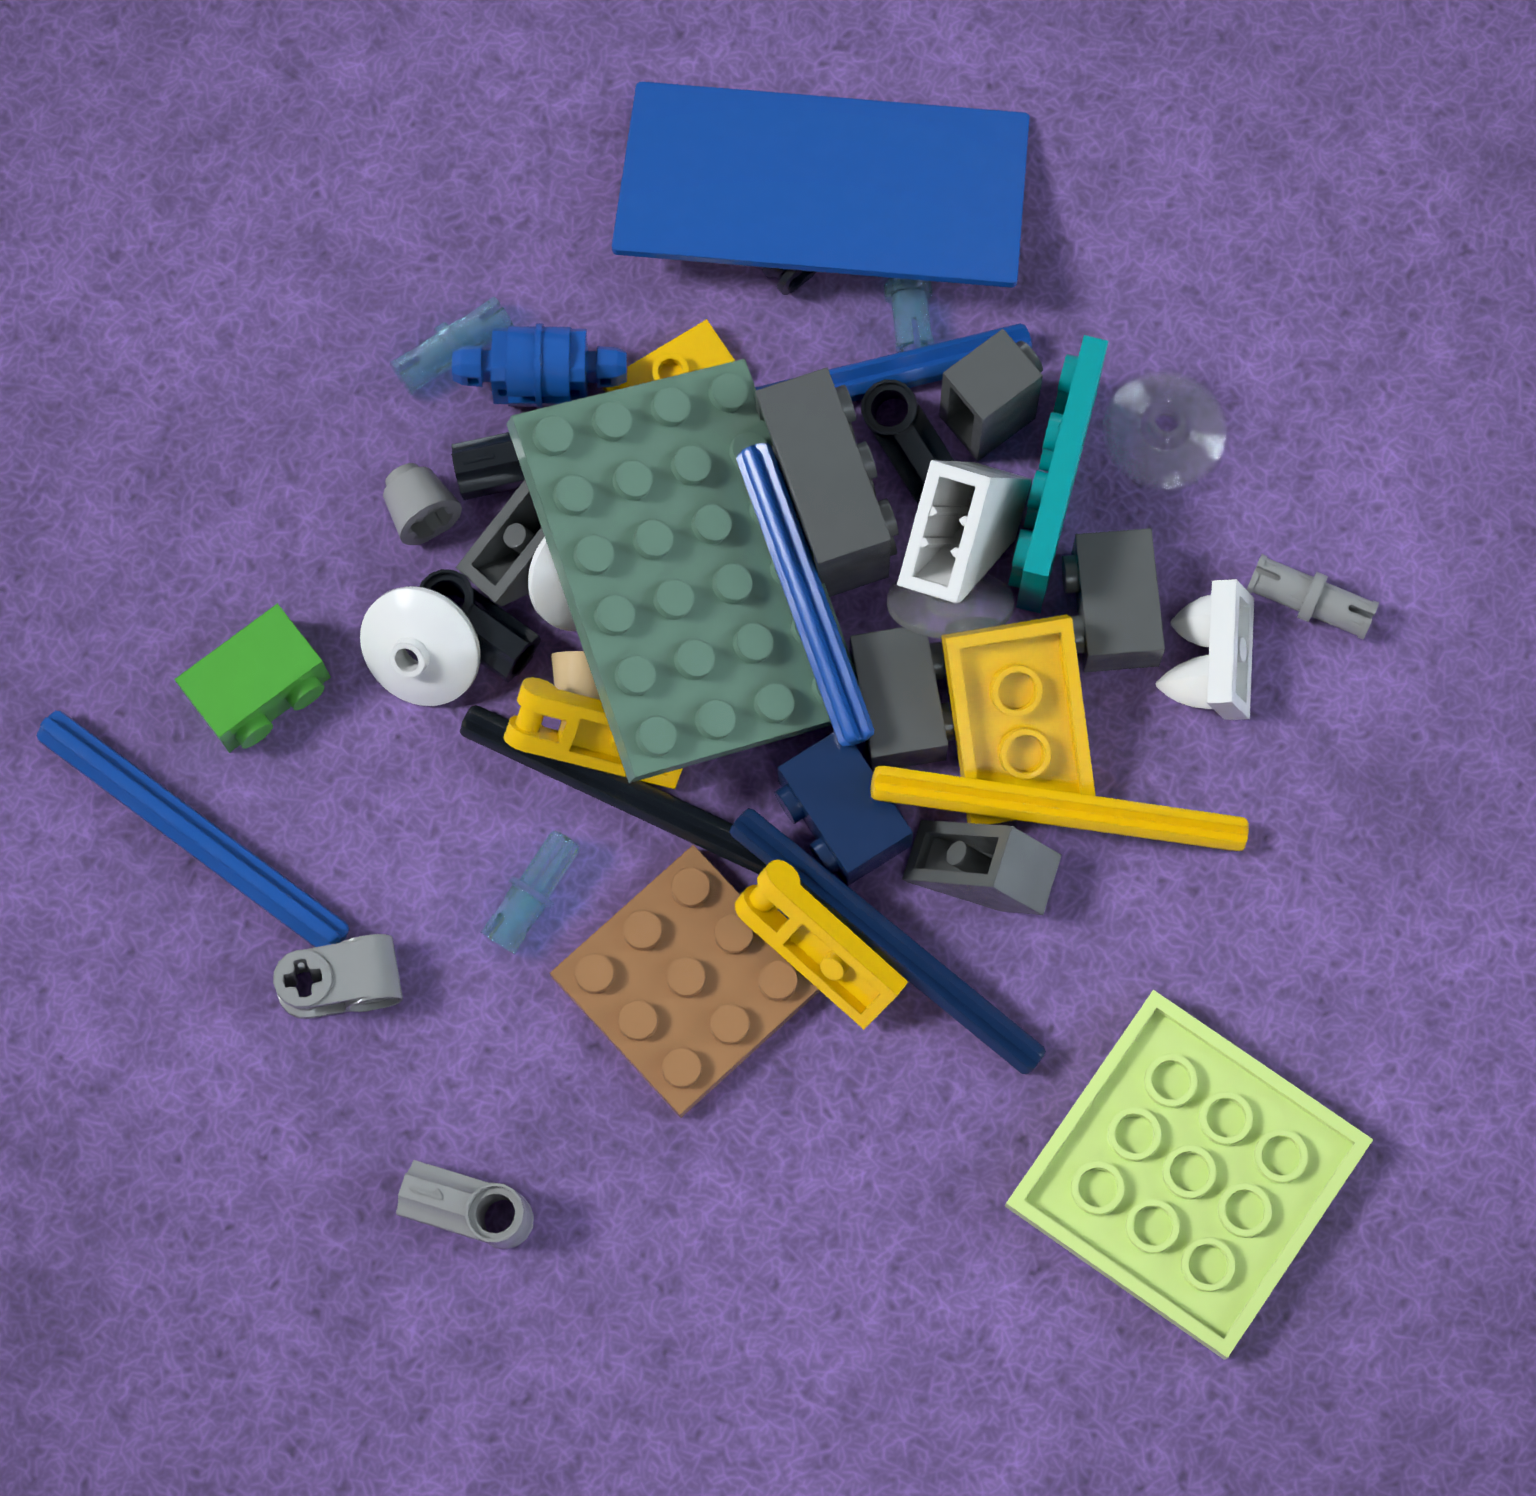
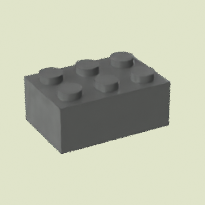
M828 367L756 390V410L759 419L764 420L773 443L770 446L773 448L787 490L790 489L793 497L792 503L808 548L812 549L816 570L821 583H825L829 597L888 578L890 556L897 554L893 536L899 534L898 526L888 499L885 498L879 501L876 499L872 480L877 478L876 466L867 442L864 441L858 444L855 442L851 422L856 421V414L846 386L835 387Z

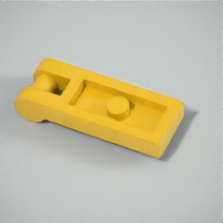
M531 677L523 680L517 697V702L521 706L519 713L509 719L503 736L509 746L523 752L627 777L601 700L560 690L552 683L540 678ZM544 716L561 720L558 730L544 727L542 725ZM683 768L639 781L675 789Z
M773 860L769 862L759 873L757 885L747 887L735 902V910L739 918L863 1030L899 995L908 983L903 976L800 885L798 872L785 861Z

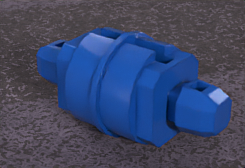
M537 323L536 326L493 328L491 350H483V345L461 347L452 352L453 381L461 385L483 387V382H491L494 404L536 407V409L587 397L588 383H597V388L619 386L627 382V352L619 348L597 346V351H588L587 329L544 327L543 323Z

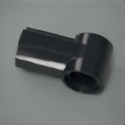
M884 379L874 383L866 391L861 403V413L869 430L875 436L915 502L919 505L931 460L954 461V459L922 410L913 391L900 381ZM889 399H900L908 404V413L905 419L895 426H883L876 421V413L879 406Z
M509 432L451 444L454 472L463 500L518 489L525 480Z
M441 569L430 573L422 580L419 587L433 590L444 596L457 595L464 599L461 610L469 618L477 633L481 653L480 663L507 683L515 676L520 675L533 658V654L541 642L538 634L472 588L470 581L463 574L455 570Z

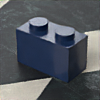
M835 732L778 767V782L781 788L774 791V794L790 821L796 824L803 819L816 840L809 844V848L816 861L832 874L838 872L844 883L849 886L911 847L913 831L894 803L877 801L871 797L873 771L855 745L841 746L838 743Z

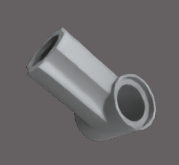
M413 1160L408 1172L405 1173L398 1194L396 1211L398 1216L485 1242L494 1248L510 1249L517 1247L528 1238L533 1229L534 1215L532 1208L526 1199L514 1189L505 1184L489 1183L417 1160ZM510 1200L515 1210L512 1224L503 1232L489 1233L484 1222L485 1213L494 1202Z

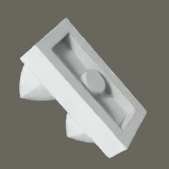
M1237 579L1212 581L1211 595L1200 597L1189 603L1171 620V626L1187 641L1199 646L1209 647V655L1195 657L1178 664L1155 683L1159 690L1176 702L1195 708L1214 709L1226 720L1250 719L1254 597Z

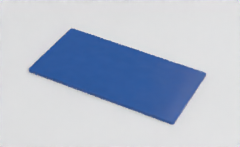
M638 82L635 88L612 239V252L615 255L1013 288L1017 285L1030 116L1025 112Z

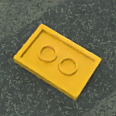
M1066 614L941 635L961 777L1096 796L1072 617ZM966 813L967 823L996 824L1013 821L1012 819Z

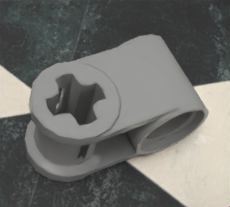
M365 935L337 944L296 950L286 954L278 962L274 970L273 984L281 1006L289 1015L299 1019H312L344 1012H366L391 1007L403 1000L393 937L391 935ZM303 972H309L312 981L316 982L311 987L312 995L307 997H300L296 987H294L298 983L297 975Z

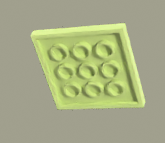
M1153 990L1008 1199L1005 1207L1226 1360L1373 1139Z

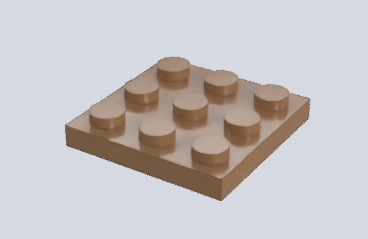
M694 845L687 849L550 972L551 978L680 1118L820 992L818 988L739 918L735 910V902L740 894Z

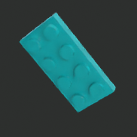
M1084 335L1079 356L1066 354L1054 410L1051 412L1043 442L1039 468L1036 470L1027 504L1028 509L1023 527L1032 529L1033 532L1024 529L1020 530L1012 562L1013 567L1008 585L1020 588L1016 608L1041 613L1109 343L1107 340Z

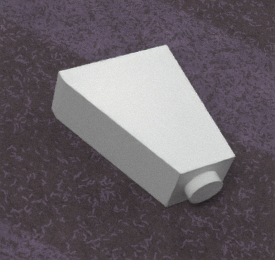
M931 460L897 585L953 603H961L1016 539L1032 479L975 462Z

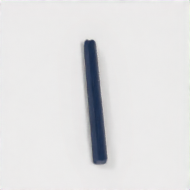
M746 809L733 823L729 832L735 840L766 865L773 860H782L792 865L798 872L800 885L900 975L1021 1074H1029L1042 1060L1046 1052L1044 1046L754 809Z

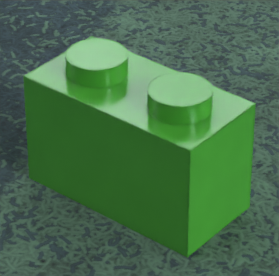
M277 603L174 680L230 753L239 745L246 749L263 740L273 729L271 722L290 707L294 710H300L314 702L324 691L323 683L331 678L322 659Z

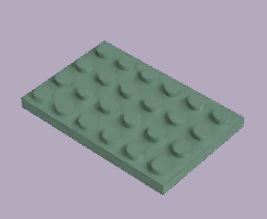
M745 359L515 414L510 417L506 424L629 783L832 725L736 461L737 455L751 445L758 443L773 444L764 420L759 419L756 410V388ZM789 489L788 492H789L791 501H793V497H792L791 492H790V489ZM809 548L810 553H811V556H812V559H813V561H814V555H813L812 549ZM823 583L822 586H823L824 592H825V594H826L828 603H829V605H830L832 614H833V616H834L836 625H837V627H838V630H839L840 636H841V638H842V641H843L845 650H846V652H847L849 661H850V663H851L853 672H854L855 677H856V680H857L856 671H855V668H854L852 659H851V657H850V654H849L847 645H846V643H845V640H844V637H843L841 628H840V626H839V623H838V620H837L835 611H834V609H833V606H832V603H831L829 594H828V592H827L825 583Z

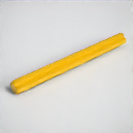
M890 766L875 767L871 780V797L877 801L1230 851L1244 850L1248 840V820L1239 816Z

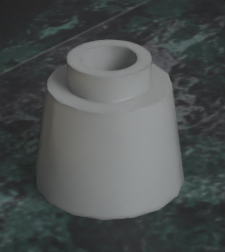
M407 463L394 469L385 480L386 488L383 492V498L399 537L404 544L420 545L450 529L461 515L462 507L460 502L428 467H418L415 463Z

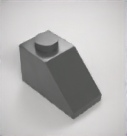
M525 480L455 567L500 606H504L529 594L528 574L530 564L538 545L545 537Z
M921 820L902 880L997 911L1043 915L1062 855L1013 826Z

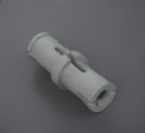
M1261 554L1246 589L1249 593L1252 594L1253 592L1299 611L1297 618L1309 622L1310 618L1313 617L1364 640L1379 602L1370 601L1327 583L1328 576L1316 571L1314 577Z

